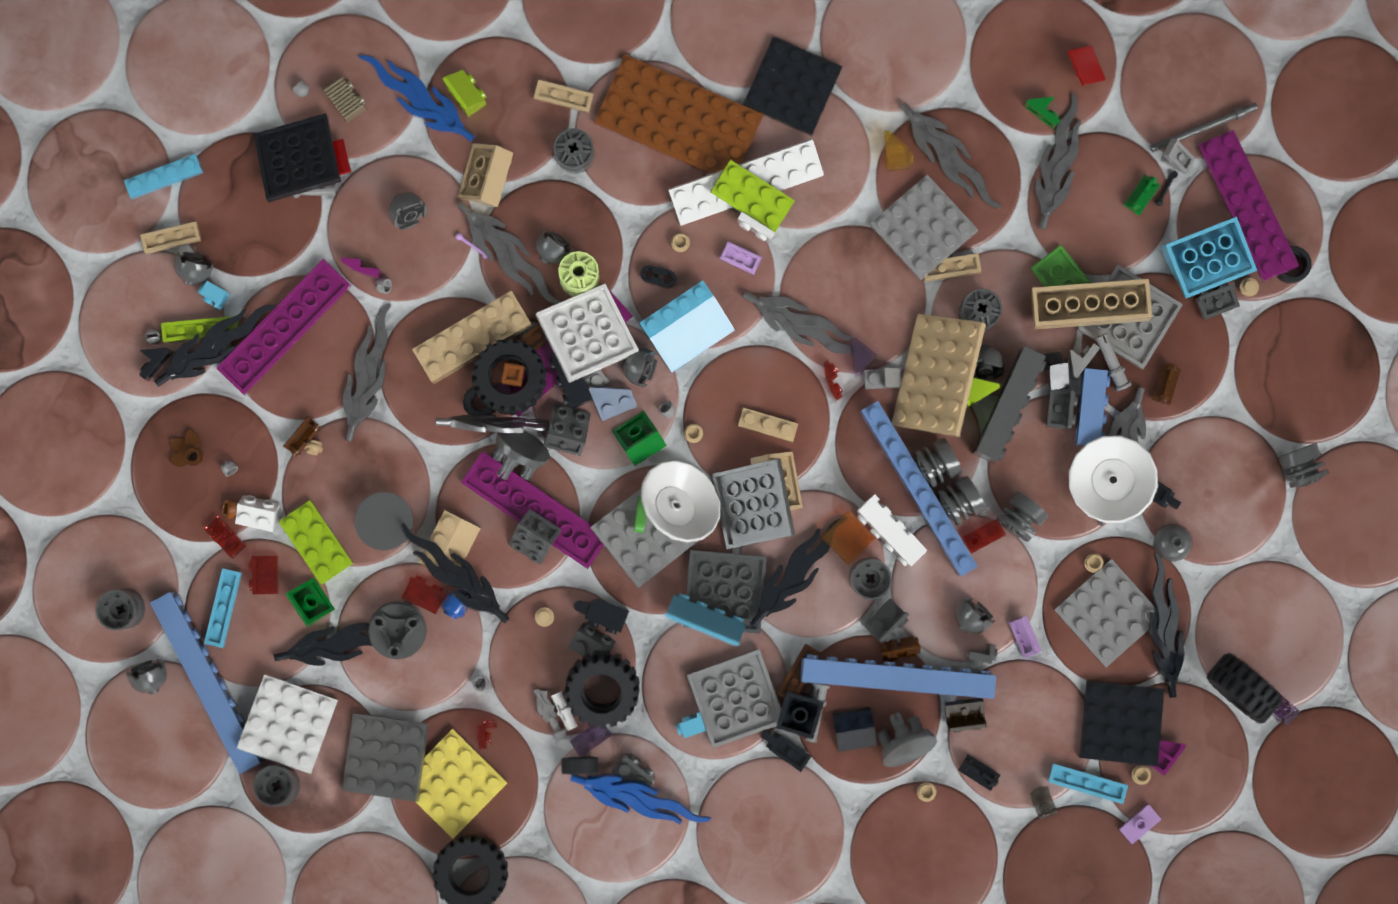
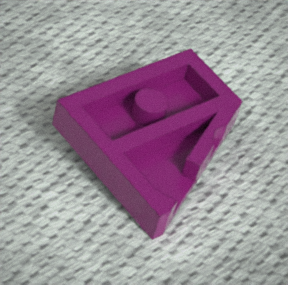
M1160 740L1158 766L1151 767L1165 776L1186 748V745Z

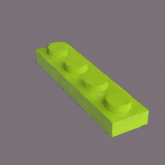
M233 316L161 323L163 342L191 340L198 333L200 334L198 339H203L214 324ZM239 321L228 326L225 331L240 326Z

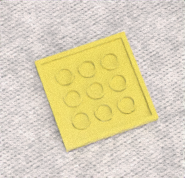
M452 729L424 757L419 798L416 803L454 839L508 782Z

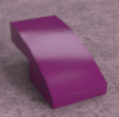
M341 258V261L353 271L367 277L381 278V271L379 269L363 267L361 259Z

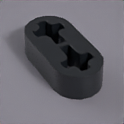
M650 265L645 266L641 270V278L645 283L663 288H671L676 283V276L670 270ZM652 270V274L658 276L657 278L650 277V279H647L644 272ZM669 274L673 281L665 284V280L660 279V276L666 277Z

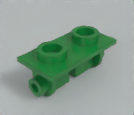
M1144 175L1123 206L1140 216L1160 187L1157 179L1153 176L1148 177Z

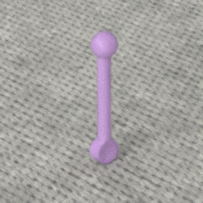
M461 233L455 235L457 240H462L482 254L484 259H488L483 251L465 239Z

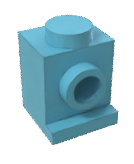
M206 281L205 284L203 283L198 289V293L204 296L203 301L212 306L215 303L214 307L220 311L230 296L228 292L209 281Z
M700 712L696 713L697 717L693 718V715L682 718L683 722L675 724L679 735L683 734V737L687 738L706 731Z

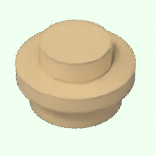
M683 233L675 234L671 239L672 248L677 252L686 251L690 246L689 237Z
M1245 278L1241 281L1239 289L1244 296L1251 297L1258 292L1259 284L1254 278Z
M697 424L688 425L684 431L685 439L691 443L699 442L703 437L702 428Z
M307 440V445L304 449L307 450L308 454L318 455V453H322L321 442Z
M1095 553L1089 554L1084 560L1085 568L1092 573H1096L1104 565L1103 558Z
M540 608L535 614V620L538 625L547 627L553 623L554 613L549 608Z
M1138 765L1132 770L1131 776L1135 783L1144 785L1150 781L1151 771L1144 765Z
M924 782L918 786L917 795L924 802L932 801L936 796V788L933 784Z

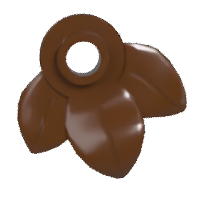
M188 430L185 439H170L171 449L175 453L170 457V463L182 467L187 464L196 466L202 462L203 452L199 449L201 441L196 433ZM192 453L197 454V458L195 460L191 459Z

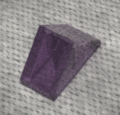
M851 338L854 378H857L877 354L857 338Z

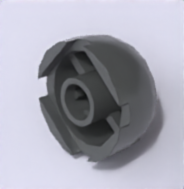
M410 192L397 194L388 207V214L395 228L399 227L401 230L412 228L420 223L418 219L421 216L425 217L428 211L424 201L418 195Z
M543 228L536 240V250L540 255L539 259L545 264H560L566 255L574 252V248L570 250L568 248L570 243L554 231L550 234L547 232V228Z
M177 252L174 269L179 278L184 280L185 284L195 285V283H202L210 277L214 261L209 259V262L203 260L205 256L196 253L183 252V255H180Z
M981 345L973 378L987 380L986 376H993V379L1004 374L1002 354L990 345Z
M639 348L638 352L623 360L622 366L628 381L644 388L648 385L645 384L646 381L652 380L658 360L654 359V355H657L655 351Z
M1170 523L1156 531L1153 547L1155 553H1158L1160 558L1176 562L1184 559L1190 553L1193 539L1185 527Z
M966 596L956 609V618L960 623L958 626L965 633L969 631L974 634H980L990 628L995 620H991L993 615L980 602L975 604L972 602L974 598Z
M157 659L158 663L151 664L152 661L149 660L132 667V672L126 673L132 688L142 693H157L167 679L164 661Z

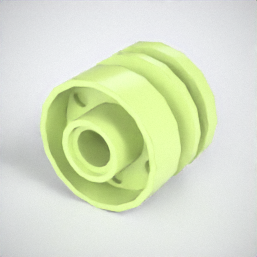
M577 251L569 253L562 259L558 271L560 285L567 294L575 297L598 287L599 270L594 257L588 253Z

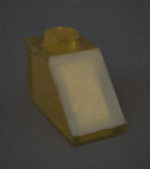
M885 130L883 138L886 171L909 170L911 164H914L913 152L910 153L909 147L889 130Z

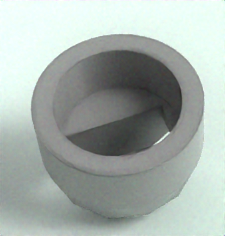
M302 80L292 91L299 97H305L309 93V87Z
M381 278L376 281L377 287L375 288L378 292L388 294L391 291L392 282L390 279Z
M150 329L146 332L145 339L148 343L155 345L161 341L162 336L158 330ZM157 334V337L148 338L149 335Z
M666 401L660 405L659 412L662 416L671 418L675 415L676 409L672 402Z
M226 460L225 463L221 464V470L228 477L238 470V466L232 460Z
M477 676L473 680L474 689L480 692L486 691L489 687V680L484 676Z

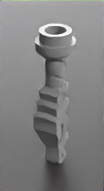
M540 688L534 689L533 692L537 697L536 711L546 723L549 722L554 731L553 738H556L558 742L567 737L566 729H561L556 720L555 705L548 700V691L540 690Z

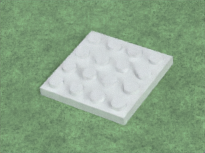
M606 284L536 313V317L569 383L623 360L639 351Z
M264 674L237 749L311 774L338 700Z

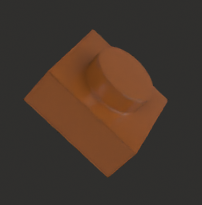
M505 363L502 384L521 387L525 367Z

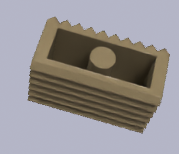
M341 76L323 90L346 122L349 123L366 110L363 106L365 101L360 94H354L352 91L354 86L349 79L344 80Z

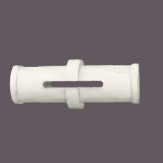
M563 692L552 695L551 698L558 711L557 715L561 717L566 731L577 727L578 725L571 713V707L567 706Z

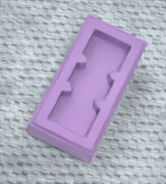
M727 242L720 256V260L752 275L755 274L762 259L761 256L731 242Z
M1028 616L1009 622L1023 658L1042 651Z
M1147 804L1121 826L1119 830L1131 844H1134L1162 819Z

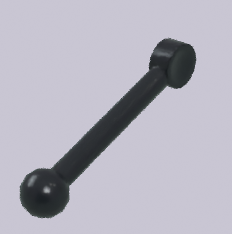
M1177 171L1170 173V179L1160 198L1155 202L1157 206H1162V200L1172 181L1178 176Z

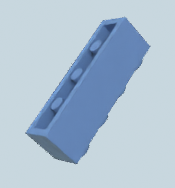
M1085 368L1082 371L1074 446L1084 447L1088 442L1105 436V433H1102V425L1106 424L1107 415L1104 414V406L1108 404L1106 387L1110 385V376H1107V370Z

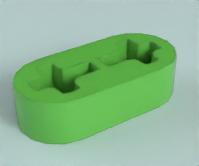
M638 496L633 532L644 533L646 512L641 496Z

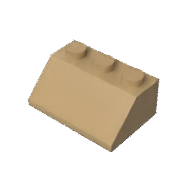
M473 143L457 198L484 206L498 207L513 152L497 145Z
M793 452L766 454L750 458L751 465L781 459L790 510L803 508Z
M444 510L429 540L435 542L451 562L462 567L451 558L450 554L455 553L461 558L466 559L481 528ZM424 549L423 553L427 555L436 566H439L434 557ZM419 559L418 562L421 563V564H423V565H425V564L422 562V560Z

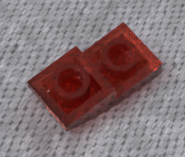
M826 361L823 364L826 385L832 398L837 402L843 397L841 395L843 390L839 384L833 383L838 378L836 373L839 371L833 363L830 364Z
M218 516L204 529L215 543L219 544L232 559L247 546Z
M996 518L964 535L962 538L972 554L1006 536V533Z

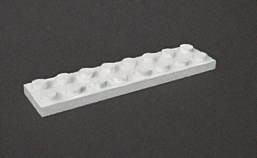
M812 138L738 164L779 191L824 175ZM723 170L668 189L680 225L733 208L710 193Z

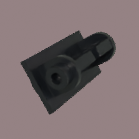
M969 754L958 769V771L989 791L998 784V779L1001 776Z

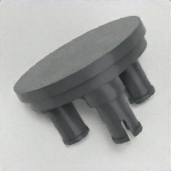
M523 431V433L497 432L496 434L498 447L492 454V457L499 462L504 460V463L497 472L499 477L504 473L502 479L507 480L514 467L521 464L524 465V468L520 472V476L525 480H530L535 470L545 465L550 458L548 449L543 447L544 444L526 431Z
M380 492L370 495L359 505L356 511V532L359 538L373 549L391 550L402 545L407 540L401 527L402 523H405L409 531L412 532L413 514L411 508L404 499L393 493Z
M402 601L389 602L378 608L372 615L368 627L369 639L375 650L391 659H404L415 654L423 645L427 632L426 622L421 612L413 605Z
M895 713L898 721H896L894 715H891L889 720L896 731V739L894 740L891 739L889 731L886 729L877 733V737L883 747L882 761L885 766L897 767L911 763L926 755L937 744L935 734L923 728L918 716L908 719L907 722L912 730L910 731L909 727H906L901 713Z

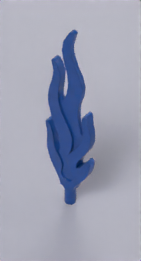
M365 55L359 56L360 59L374 66L385 86L398 91L410 100L413 107L409 106L403 99L397 98L398 102L407 112L418 118L436 121L425 122L428 128L439 132L461 134L470 142L474 140L475 136L466 130L461 123L454 104L447 97L439 93L435 87L432 88V91L443 104V107L435 103L424 83L416 75L395 67L389 60L388 65L391 70L407 81V83H403L393 78L375 58Z
M572 774L570 779L572 782L584 785V788L601 803L626 813L630 810L627 806L629 805L636 812L648 818L671 820L678 824H681L682 819L676 814L657 809L674 811L694 822H708L711 820V817L692 813L676 800L651 796L649 794L657 795L658 789L640 781H621V775L602 774L585 778Z

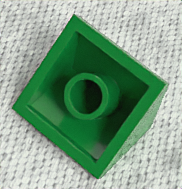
M315 578L285 593L306 626H312L335 610Z

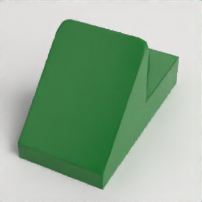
M1055 97L1028 99L1024 107L1053 130L1060 122V119H1058L1059 116L1054 111H1048L1046 108Z

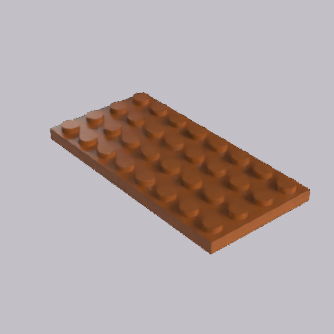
M625 54L594 124L703 172L712 174L723 170L729 160L737 164L743 163L764 114Z

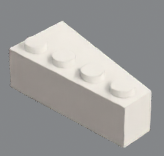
M874 494L856 511L858 514L856 518L863 525L867 523L872 528L870 532L877 539L882 538L885 542L883 544L885 548L891 553L894 551L899 556L897 560L904 567L906 565L911 567L928 550L911 532L905 530L906 527L900 520L892 517L891 511L883 504H880L878 502L879 498Z

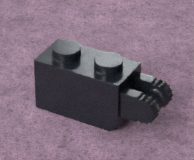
M597 598L592 600L590 604L579 600L573 606L577 612L579 611V613L586 615L587 624L597 628L599 625L606 627L605 631L615 635L617 632H622L629 614L628 610Z

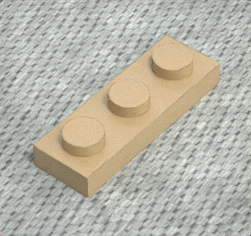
M538 80L534 95L535 100L585 113L590 112L594 97L593 93Z
M197 222L140 235L145 254L202 241Z
M979 253L946 258L924 277V282L981 274Z
M743 407L738 427L793 443L798 423Z

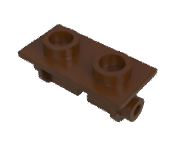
M1162 363L1152 400L1167 405L1171 404L1181 371L1180 368H1177L1176 365Z
M307 416L283 447L289 450L295 457L298 454L301 455L302 450L307 445V440L311 441L317 432H320L321 426Z
M914 636L900 639L901 646H898L896 640L883 642V645H880L883 661L888 660L891 662L896 661L900 657L916 656L920 653L918 637L914 638Z

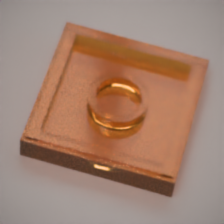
M850 511L845 513L821 537L847 565L876 539Z

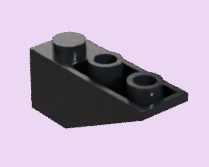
M551 353L552 359H549L552 370L556 369L559 375L555 377L559 388L563 387L565 394L562 395L565 405H570V408L574 409L593 402L586 381L579 378L569 383L556 355Z

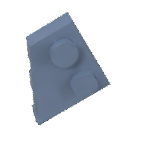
M588 386L602 421L638 407L631 389L628 387L614 388L606 386L602 388Z

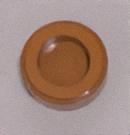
M227 499L223 503L222 514L226 519H233L236 516L237 503L235 500Z

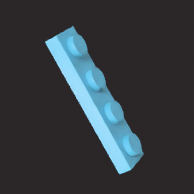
M193 154L124 180L130 198L135 199L202 174L203 170L197 155Z
M222 568L204 644L224 648L242 577L241 572Z
M1053 763L1047 781L1121 804L1124 803L1128 785Z

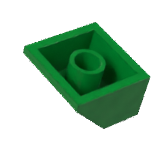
M644 410L612 430L634 466L667 446Z

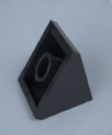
M787 691L776 728L813 739L824 701L807 693Z
M870 707L832 713L838 752L877 745Z

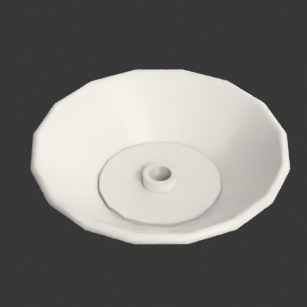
M1102 436L1088 442L1075 455L1069 470V490L1076 505L1089 517L1104 523H1123L1139 516L1152 503L1158 487L1157 468L1150 453L1137 441L1123 436ZM1111 477L1117 478V482L1114 484L1110 483L1109 480Z
M677 460L660 462L648 471L642 483L641 500L646 515L659 531L671 539L687 543L703 540L714 532L720 519L721 504L715 491V486L705 473L689 463Z

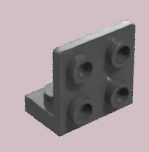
M554 404L549 430L543 447L580 456L586 443L591 414Z
M529 509L518 524L509 546L528 557L531 561L541 565L562 529Z
M889 598L863 627L879 642H888L895 635L893 631L897 627L902 628L909 621L907 619L909 614L904 612Z
M626 753L612 770V773L622 776V781H640L650 786L656 780L655 772L648 766L642 767L639 764L640 760L632 753L630 756Z

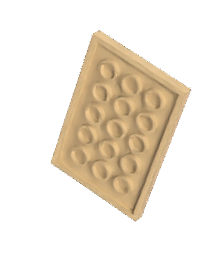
M917 314L893 414V426L956 437L960 436L985 331V323Z

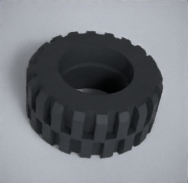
M501 339L497 340V343L493 345L491 343L487 345L484 351L481 350L478 354V359L473 364L472 378L474 389L484 405H487L493 411H498L500 414L511 413V415H514L520 411L523 413L530 406L533 407L537 404L536 401L539 398L541 399L543 390L546 387L547 376L541 356L531 345L528 346L521 340L514 341V339H508L507 341H502ZM508 359L517 360L526 368L528 374L527 382L519 392L503 394L493 386L491 374L494 367L501 361Z
M599 650L593 651V655L587 653L583 655L581 660L578 659L574 666L571 667L565 684L566 704L568 707H571V713L573 716L578 715L580 722H589L588 726L593 728L595 724L600 725V728H606L608 724H610V727L617 726L618 721L623 723L627 716H631L634 712V707L638 702L640 682L639 677L636 676L637 671L634 667L630 666L629 660H622L620 654L616 653L614 656L610 654L611 651L605 650L604 654H600ZM595 675H608L618 682L621 692L619 697L611 703H596L586 695L584 691L585 682Z
M1231 653L1224 654L1207 673V680L1222 696L1259 724L1265 723L1283 702V697L1265 678Z
M478 835L461 836L448 843L439 852L433 865L434 873L432 874L435 890H438L442 901L445 900L448 904H493L503 892L508 879V863L504 858L503 851L499 850L495 842L492 843L488 838L478 837ZM465 855H476L485 861L488 866L489 877L481 889L465 891L457 886L452 872L454 864L459 858Z

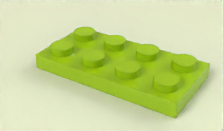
M729 160L710 191L716 197L740 212L745 213L774 233L795 202V200L732 160Z
M311 500L278 521L321 585L354 564Z

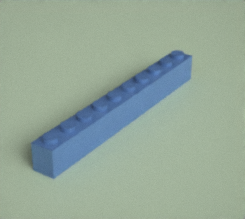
M877 401L863 409L860 414L959 577L978 567L880 403Z
M169 592L150 602L238 773H244L262 763L263 757L237 749L246 721L241 713L238 714L234 698L228 695L226 691L228 689L227 684L223 679L219 678L217 665L215 662L210 661L208 648L200 642L199 638H201V635L196 627L193 628L189 612L187 610L184 611L180 595L178 593L175 594V592Z
M807 655V658H802L801 682L995 698L996 675H991V671L979 670V674L972 673V669L960 668V672H954L951 667H941V670H934V666L922 665V669L914 668L915 664L903 663V667H897L895 662H884V665H876V661L865 660L863 664L857 663V659L846 658L845 662L838 661V657L826 656V660H818L819 656Z

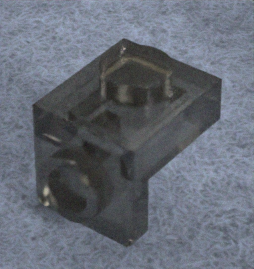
M1040 786L1030 792V799L1039 820L1057 814V809L1048 786L1044 788Z

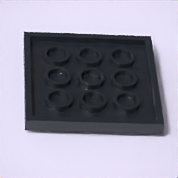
M773 36L743 106L812 136L843 66Z
M327 113L254 134L265 196L268 203L342 182Z
M1086 681L1079 758L1158 766L1165 689Z

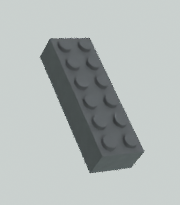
M1025 346L1019 350L972 454L991 463L1003 459L1007 450L1004 446L1011 441L1014 435L1012 429L1016 424H1019L1023 414L1020 411L1027 406L1030 400L1028 394L1032 389H1035L1039 379H1036V376L1040 372L1042 373L1046 365L1044 361L1045 355Z

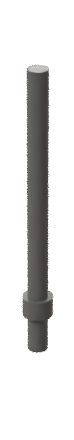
M1253 103L1243 108L1233 109L1231 113L1150 145V150L1155 152L1165 148L1171 138L1182 141L1231 120L1244 118L1246 114L1258 110V106L1256 103Z

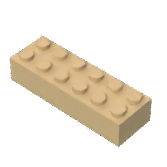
M1149 279L1036 287L1031 290L1034 330L1150 321L1152 318Z
M510 291L412 350L431 382L435 384L478 359V354L481 350L484 351L490 343L493 345L497 343V340L501 339L502 341H507L532 327V324L513 292Z

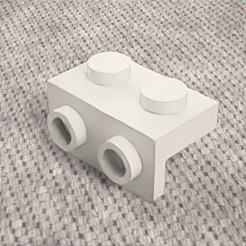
M743 212L738 217L739 226L746 231H753L756 233L755 236L762 241L767 240L770 242L775 235L772 230Z
M243 495L237 504L235 524L273 532L280 504L272 500H263L251 495Z

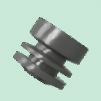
M571 128L564 130L557 136L554 141L553 150L556 161L561 169L572 174L582 173L589 169L594 162L595 156L592 139L581 129ZM576 146L578 151L571 153L570 148Z
M988 289L971 291L959 306V318L961 320L985 323V331L995 325L1002 314L1000 298ZM979 305L980 307H985L984 314L982 311H977Z
M945 438L932 444L933 453L927 447H924L925 457L920 450L914 452L917 466L932 488L937 486L935 477L939 483H944L943 473L950 479L962 474L960 464Z
M1317 443L1278 457L1282 469L1292 468L1293 470L1292 473L1286 476V479L1296 477L1295 481L1289 483L1290 488L1304 487L1319 481L1322 477L1329 474L1328 469L1318 471V468L1325 465V462L1315 463L1314 461L1315 458L1321 455Z
M967 475L955 482L956 492L950 486L946 487L948 495L943 489L938 492L940 503L945 513L957 526L963 524L960 515L965 521L969 520L968 510L974 516L987 510L980 493Z
M1016 492L1009 501L1014 510L1012 511L1004 507L1003 512L1008 517L1000 513L997 519L1012 535L1029 542L1031 536L1026 531L1033 535L1036 533L1031 524L1034 523L1035 525L1042 526L1049 516L1030 498L1020 492Z
M868 557L860 559L853 565L850 570L849 581L851 587L859 596L864 599L875 600L887 594L891 588L892 576L884 563L878 559ZM866 574H874L872 577L874 579L873 582H866Z
M130 589L108 591L99 598L96 605V617L100 624L114 631L133 628L141 622L145 614L144 600L140 594Z
M284 766L265 767L258 772L253 782V793L257 800L263 805L270 807L286 806L292 803L300 790V781L297 774ZM276 783H280V786H282L281 790H277Z

